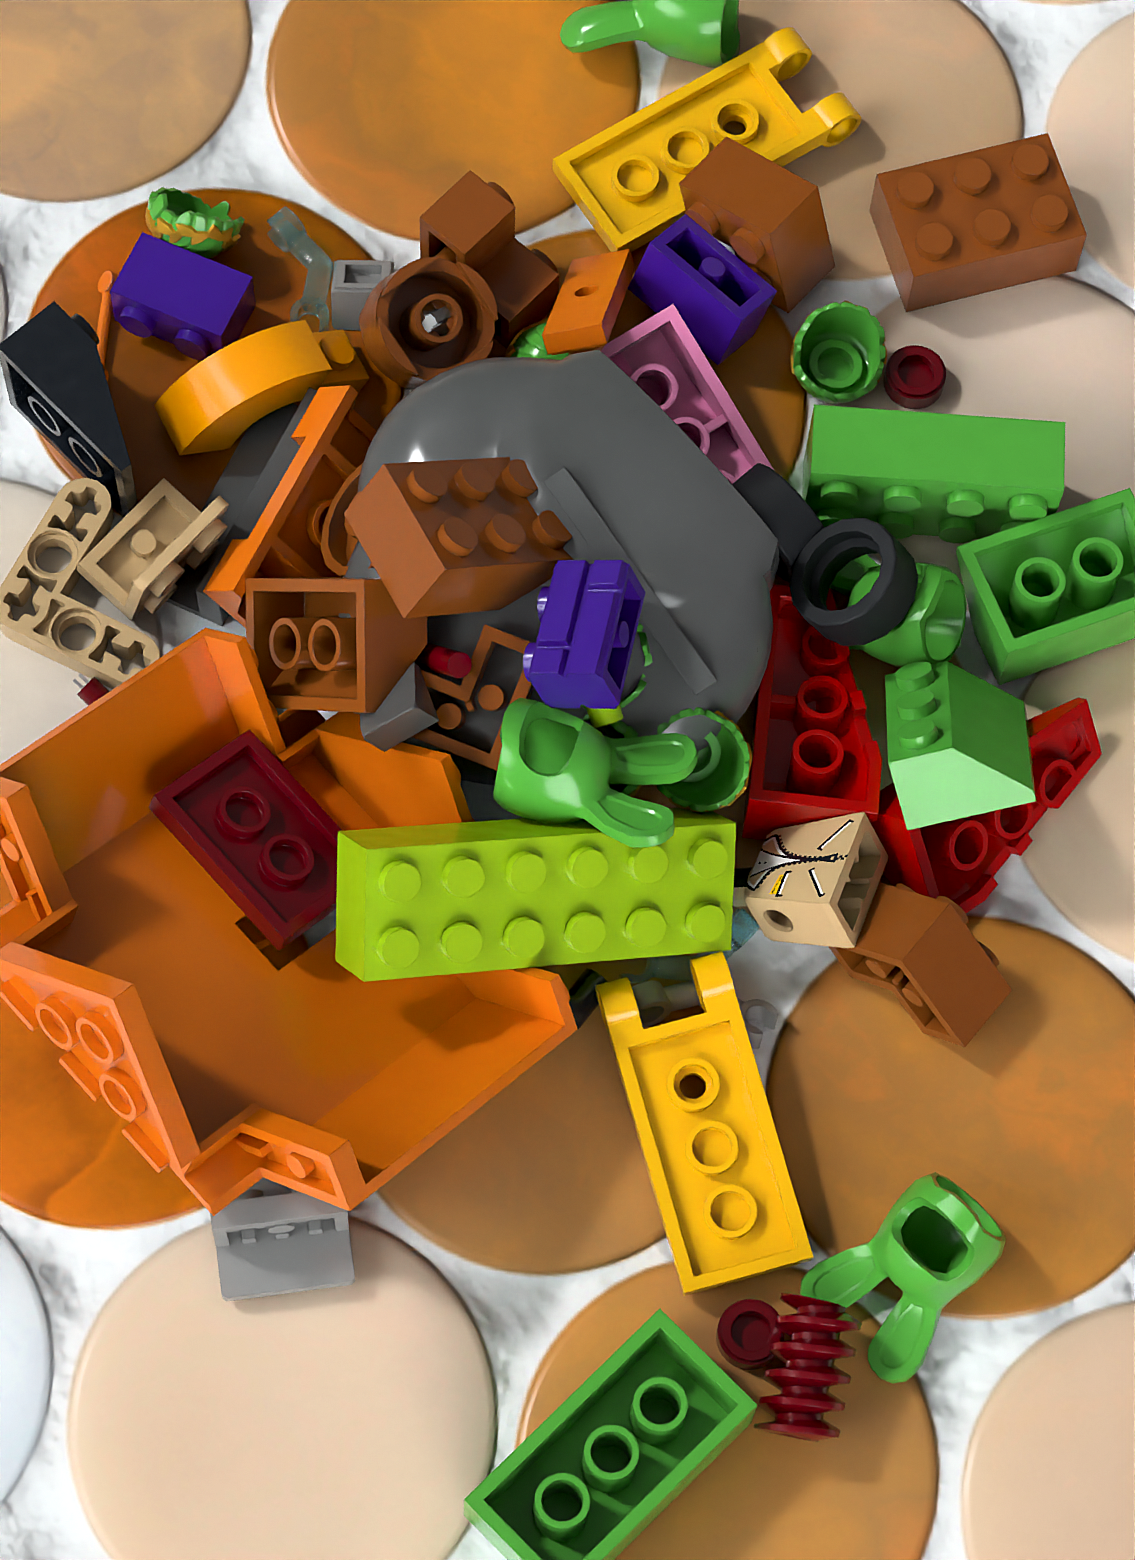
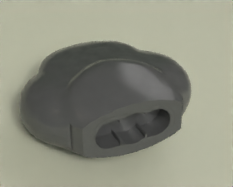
M598 349L571 354L562 360L531 357H494L476 360L436 375L413 389L395 405L383 420L367 450L359 477L358 492L365 488L382 465L386 463L509 457L510 461L521 459L525 461L538 487L533 494L527 497L536 514L539 516L542 511H553L572 535V538L563 549L573 560H586L590 564H594V560H606L599 553L592 551L543 482L565 466L717 679V682L695 696L640 618L639 622L643 625L642 632L646 633L653 663L644 666L645 655L642 650L639 634L636 632L621 700L635 689L642 673L645 675V678L642 680L647 685L632 702L621 708L623 719L621 720L628 726H632L638 733V737L656 735L660 724L668 723L672 715L688 708L693 711L696 707H702L704 711L706 709L712 712L719 711L735 724L746 712L759 688L771 652L774 623L770 590L773 587L780 562L778 539L697 445L610 358ZM359 540L347 563L349 567L344 577L380 578L375 568L368 569L371 561ZM551 579L501 610L428 616L427 643L464 652L471 659L484 624L526 641L536 642L541 624L537 612L538 595L542 587L550 586ZM339 613L340 618H352L350 614ZM496 643L474 697L477 711L468 712L463 700L427 687L436 711L441 705L452 703L460 706L466 714V721L458 730L444 729L437 722L427 728L490 753L502 724L504 713L510 704L523 671L524 654ZM420 667L421 670L461 685L463 678H455ZM489 684L502 687L508 696L506 706L497 712L482 708L478 702V693L482 687ZM534 688L530 700L544 703ZM583 707L556 708L582 720L588 714ZM694 715L675 721L661 734L678 733L687 735L694 741L698 752L708 746V742L704 738L710 732L715 737L721 730V724L706 716ZM583 720L589 725H591L590 720ZM610 724L595 727L603 736L611 739L625 738L623 734L616 731ZM413 737L403 741V743L450 754L452 761L460 771L461 780L495 785L496 770Z

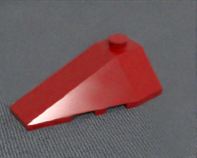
M773 584L770 590L774 623L771 652L756 694L751 740L752 762L746 788L742 838L765 840L766 836L775 829L865 812L870 823L877 821L882 756L877 740L873 741L865 715L867 706L862 690L857 689L849 662V647L826 639L802 617L793 605L789 586ZM832 591L828 592L826 601L829 611L837 610Z
M1075 698L1028 720L1036 795L1035 802L907 830L894 782L880 790L877 821L871 822V825L889 856L883 871V875L893 886L897 883L906 885L916 893L936 899L937 896L947 897L960 906L965 913H968L984 902L998 885L993 877L1011 854L1021 856L1033 840L1028 833L1047 809H1059L1102 755L1087 699Z

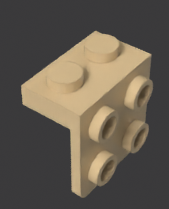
M163 478L78 563L76 570L129 620L132 621L144 608L151 614H154L178 588L175 583L185 570L183 568L188 564L196 571L219 547L220 542L217 540L228 528L222 520L229 503L219 495L201 513Z

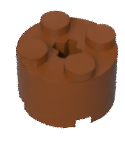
M424 257L408 263L385 277L374 287L366 300L364 308L361 310L359 326L365 349L374 365L386 377L406 389H415L440 373L462 364L487 358L494 343L495 321L498 320L497 304L486 281L470 266L438 257ZM431 314L437 324L433 326L431 332H427L422 322L425 316Z

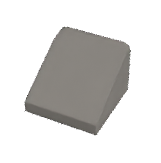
M373 260L334 261L331 288L332 326L334 329L361 330L359 326L361 310L364 308L366 300L374 287L394 272V262Z

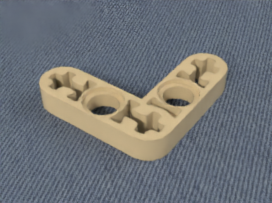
M81 478L66 483L58 492L1 584L0 630L10 640L90 679L95 677L103 685L114 689L143 669L135 667L129 675L124 674L121 660L106 652L109 638H113L111 643L114 654L127 660H132L137 653L143 654L145 667L161 657L155 641L146 634L69 598V595L82 576L76 570L78 563L107 535L114 520L111 496L106 487L97 480ZM89 500L94 501L97 514L85 513L76 526L77 540L69 533L76 520L73 505L84 507ZM60 547L67 550L72 558L70 564L64 570L49 573L37 566L38 556L48 548ZM31 580L39 587L32 600L36 615L33 617L29 614H24L16 621L13 618L11 606L13 604L17 607H23L33 593L30 584ZM73 624L88 625L96 633L95 639L89 647L76 651L67 649L60 642L61 635L67 627ZM103 657V661L101 663H98V661Z

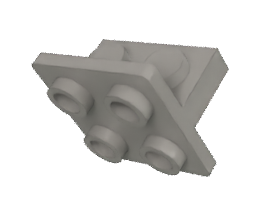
M262 1178L215 1216L210 1213L217 1251L221 1294L225 1301L347 1286L355 1282L348 1213L343 1208Z

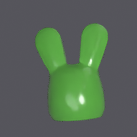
M632 0L603 3L581 8L573 12L563 23L560 37L565 48L572 53H582L615 43L639 40L646 42L651 48L667 56L710 68H717L739 56V0Z
M865 554L850 561L841 569L829 588L850 597L847 607L852 606L870 592L879 577L881 565H878ZM915 562L919 578L915 600L904 619L886 636L866 645L848 646L849 649L863 650L885 663L900 668L909 663L919 661L929 662L930 664L949 661L960 645L965 627L967 602L963 584L958 576L946 566Z
M518 698L509 704L502 721L500 731L502 749L493 799L504 810L523 818L556 824L585 819L604 834L629 847H653L665 843L673 836L675 830L673 812L663 805L633 798L609 787V784L656 785L679 782L688 777L696 767L698 753L694 741L684 734L663 733L635 738L611 739L603 736L600 731L576 716L556 708H551L539 701Z
M934 1172L915 1180L892 1206L878 1232L869 1242L842 1251L813 1266L801 1279L800 1294L839 1304L846 1309L870 1292L885 1278L889 1277L903 1291V1295L872 1339L868 1348V1362L871 1369L880 1379L890 1383L906 1382L923 1365L942 1309L952 1299L975 1284L992 1268L1002 1256L1006 1241L1005 1235L992 1216L974 1198L947 1177Z

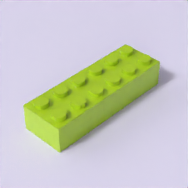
M679 807L669 808L674 815L675 830L673 836L665 843L642 848L629 847L613 839L585 819L556 824L519 818L338 831L335 961L362 981L367 982L731 950L736 822L713 811L693 812Z

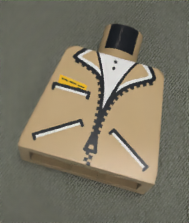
M865 812L775 829L766 836L754 867L734 868L733 906H748L764 936L772 941L854 948L889 856Z

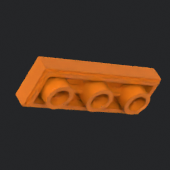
M630 249L572 260L542 333L547 355L563 353L571 355L598 349L601 351L608 343L635 270Z

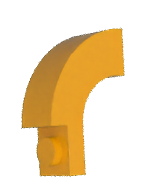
M306 320L294 321L248 335L208 356L174 382L159 398L154 407L179 455L230 449L237 438L260 418L283 406L301 401L309 387L318 391L319 387L351 385L359 393L369 380V376L343 329L312 333Z

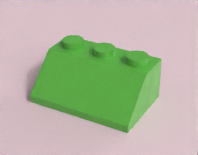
M1130 488L957 546L956 555L973 631L998 685L1135 638V497Z
M924 661L913 662L902 666L896 673L885 675L888 764L907 830L1036 801L1028 720L1024 701L948 661L935 664Z

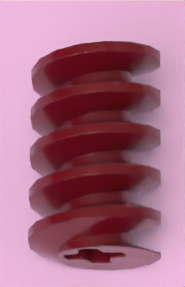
M781 1293L780 1300L795 1309L797 1313L776 1317L775 1327L792 1338L789 1341L771 1343L769 1353L784 1362L786 1367L765 1370L763 1380L780 1390V1394L760 1397L758 1407L775 1417V1420L754 1424V1428L813 1442L838 1438L840 1429L824 1420L823 1416L824 1413L843 1411L846 1403L829 1393V1386L849 1384L851 1376L836 1367L834 1362L835 1359L855 1357L856 1349L839 1337L841 1332L861 1330L862 1322L846 1313L845 1307L839 1304L802 1295Z

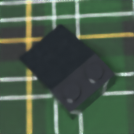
M53 301L0 343V362L9 401L84 478L97 480L104 485L111 496L112 506L125 517L138 504L130 457L105 376V369L97 349L99 338L91 325L81 315L74 314L70 317Z

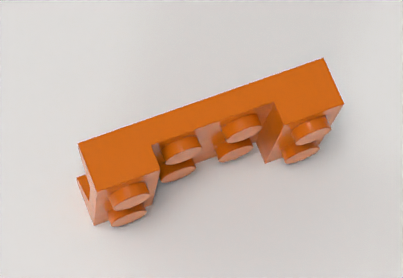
M351 385L319 387L291 436L300 445L298 452L248 539H232L203 590L205 594L245 628V578L340 577L325 564L321 552L322 526L332 500L344 481L364 462L367 450L377 432L354 410L358 392Z

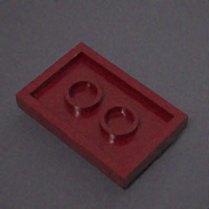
M250 729L153 796L148 808L278 951L336 909L338 831L343 830Z

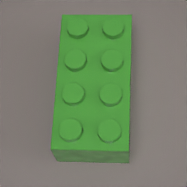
M814 405L803 461L802 498L811 507L824 527L842 519L866 518L883 525L896 539H904L912 535L939 536L940 539L949 543H967L974 539H981L1057 513L1064 492L1065 422Z
M659 1309L464 1499V1516L507 1560H614L752 1423L757 1404Z

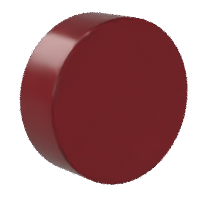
M910 345L900 348L891 355L887 362L883 378L885 391L893 402L904 408L922 409L935 403L942 394L946 380V368L940 356L927 347Z
M744 1299L733 1303L723 1312L716 1331V1342L722 1356L733 1366L744 1370H756L769 1365L776 1358L769 1353L771 1343L784 1341L785 1333L775 1327L776 1317L780 1315L771 1305L757 1299Z

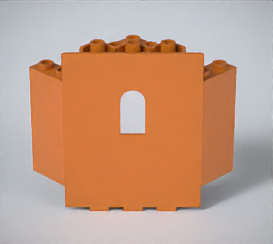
M204 628L0 765V868L13 897L11 902L0 909V978L5 982L0 986V997L32 1032L41 1026L53 1043L65 1049L67 1053L60 1058L59 1063L94 1102L104 1097L109 1106L119 1116L130 1122L129 1125L123 1128L122 1133L157 1173L169 1166L213 1216L262 1178L351 1211L578 1030L569 1005L570 995L559 974L536 967L364 982L335 961L336 928L279 971L270 963L236 925L247 917L244 912L148 808L153 796L250 729L343 831L475 822L470 814L460 785V771L452 761L450 754L403 742L384 752L364 740L360 730V714L353 712H338L328 720L317 710L287 709L278 716L275 706L267 697L257 670L259 666L257 655L247 642L246 637Z

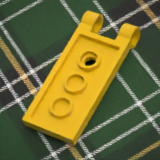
M786 27L776 31L757 46L553 158L552 171L611 252L630 249L632 252L655 239L685 215L686 209L679 183L726 136L783 167L820 145L831 147L844 141L858 128L861 123V116L842 92L833 93L819 101L809 110L803 113L800 112L779 82L787 80L800 72L811 59L812 51L795 28ZM738 121L745 126L746 130L740 135H732L727 133L723 127L728 122Z
M722 951L690 959L694 986L704 1013L643 1029L628 977L595 985L601 1015L610 1037L683 1296L809 1262L813 1259V1253L736 997L730 970ZM689 1075L700 1077L705 1083L706 1089L704 1094L696 1099L685 1097L680 1090V1082L683 1078Z

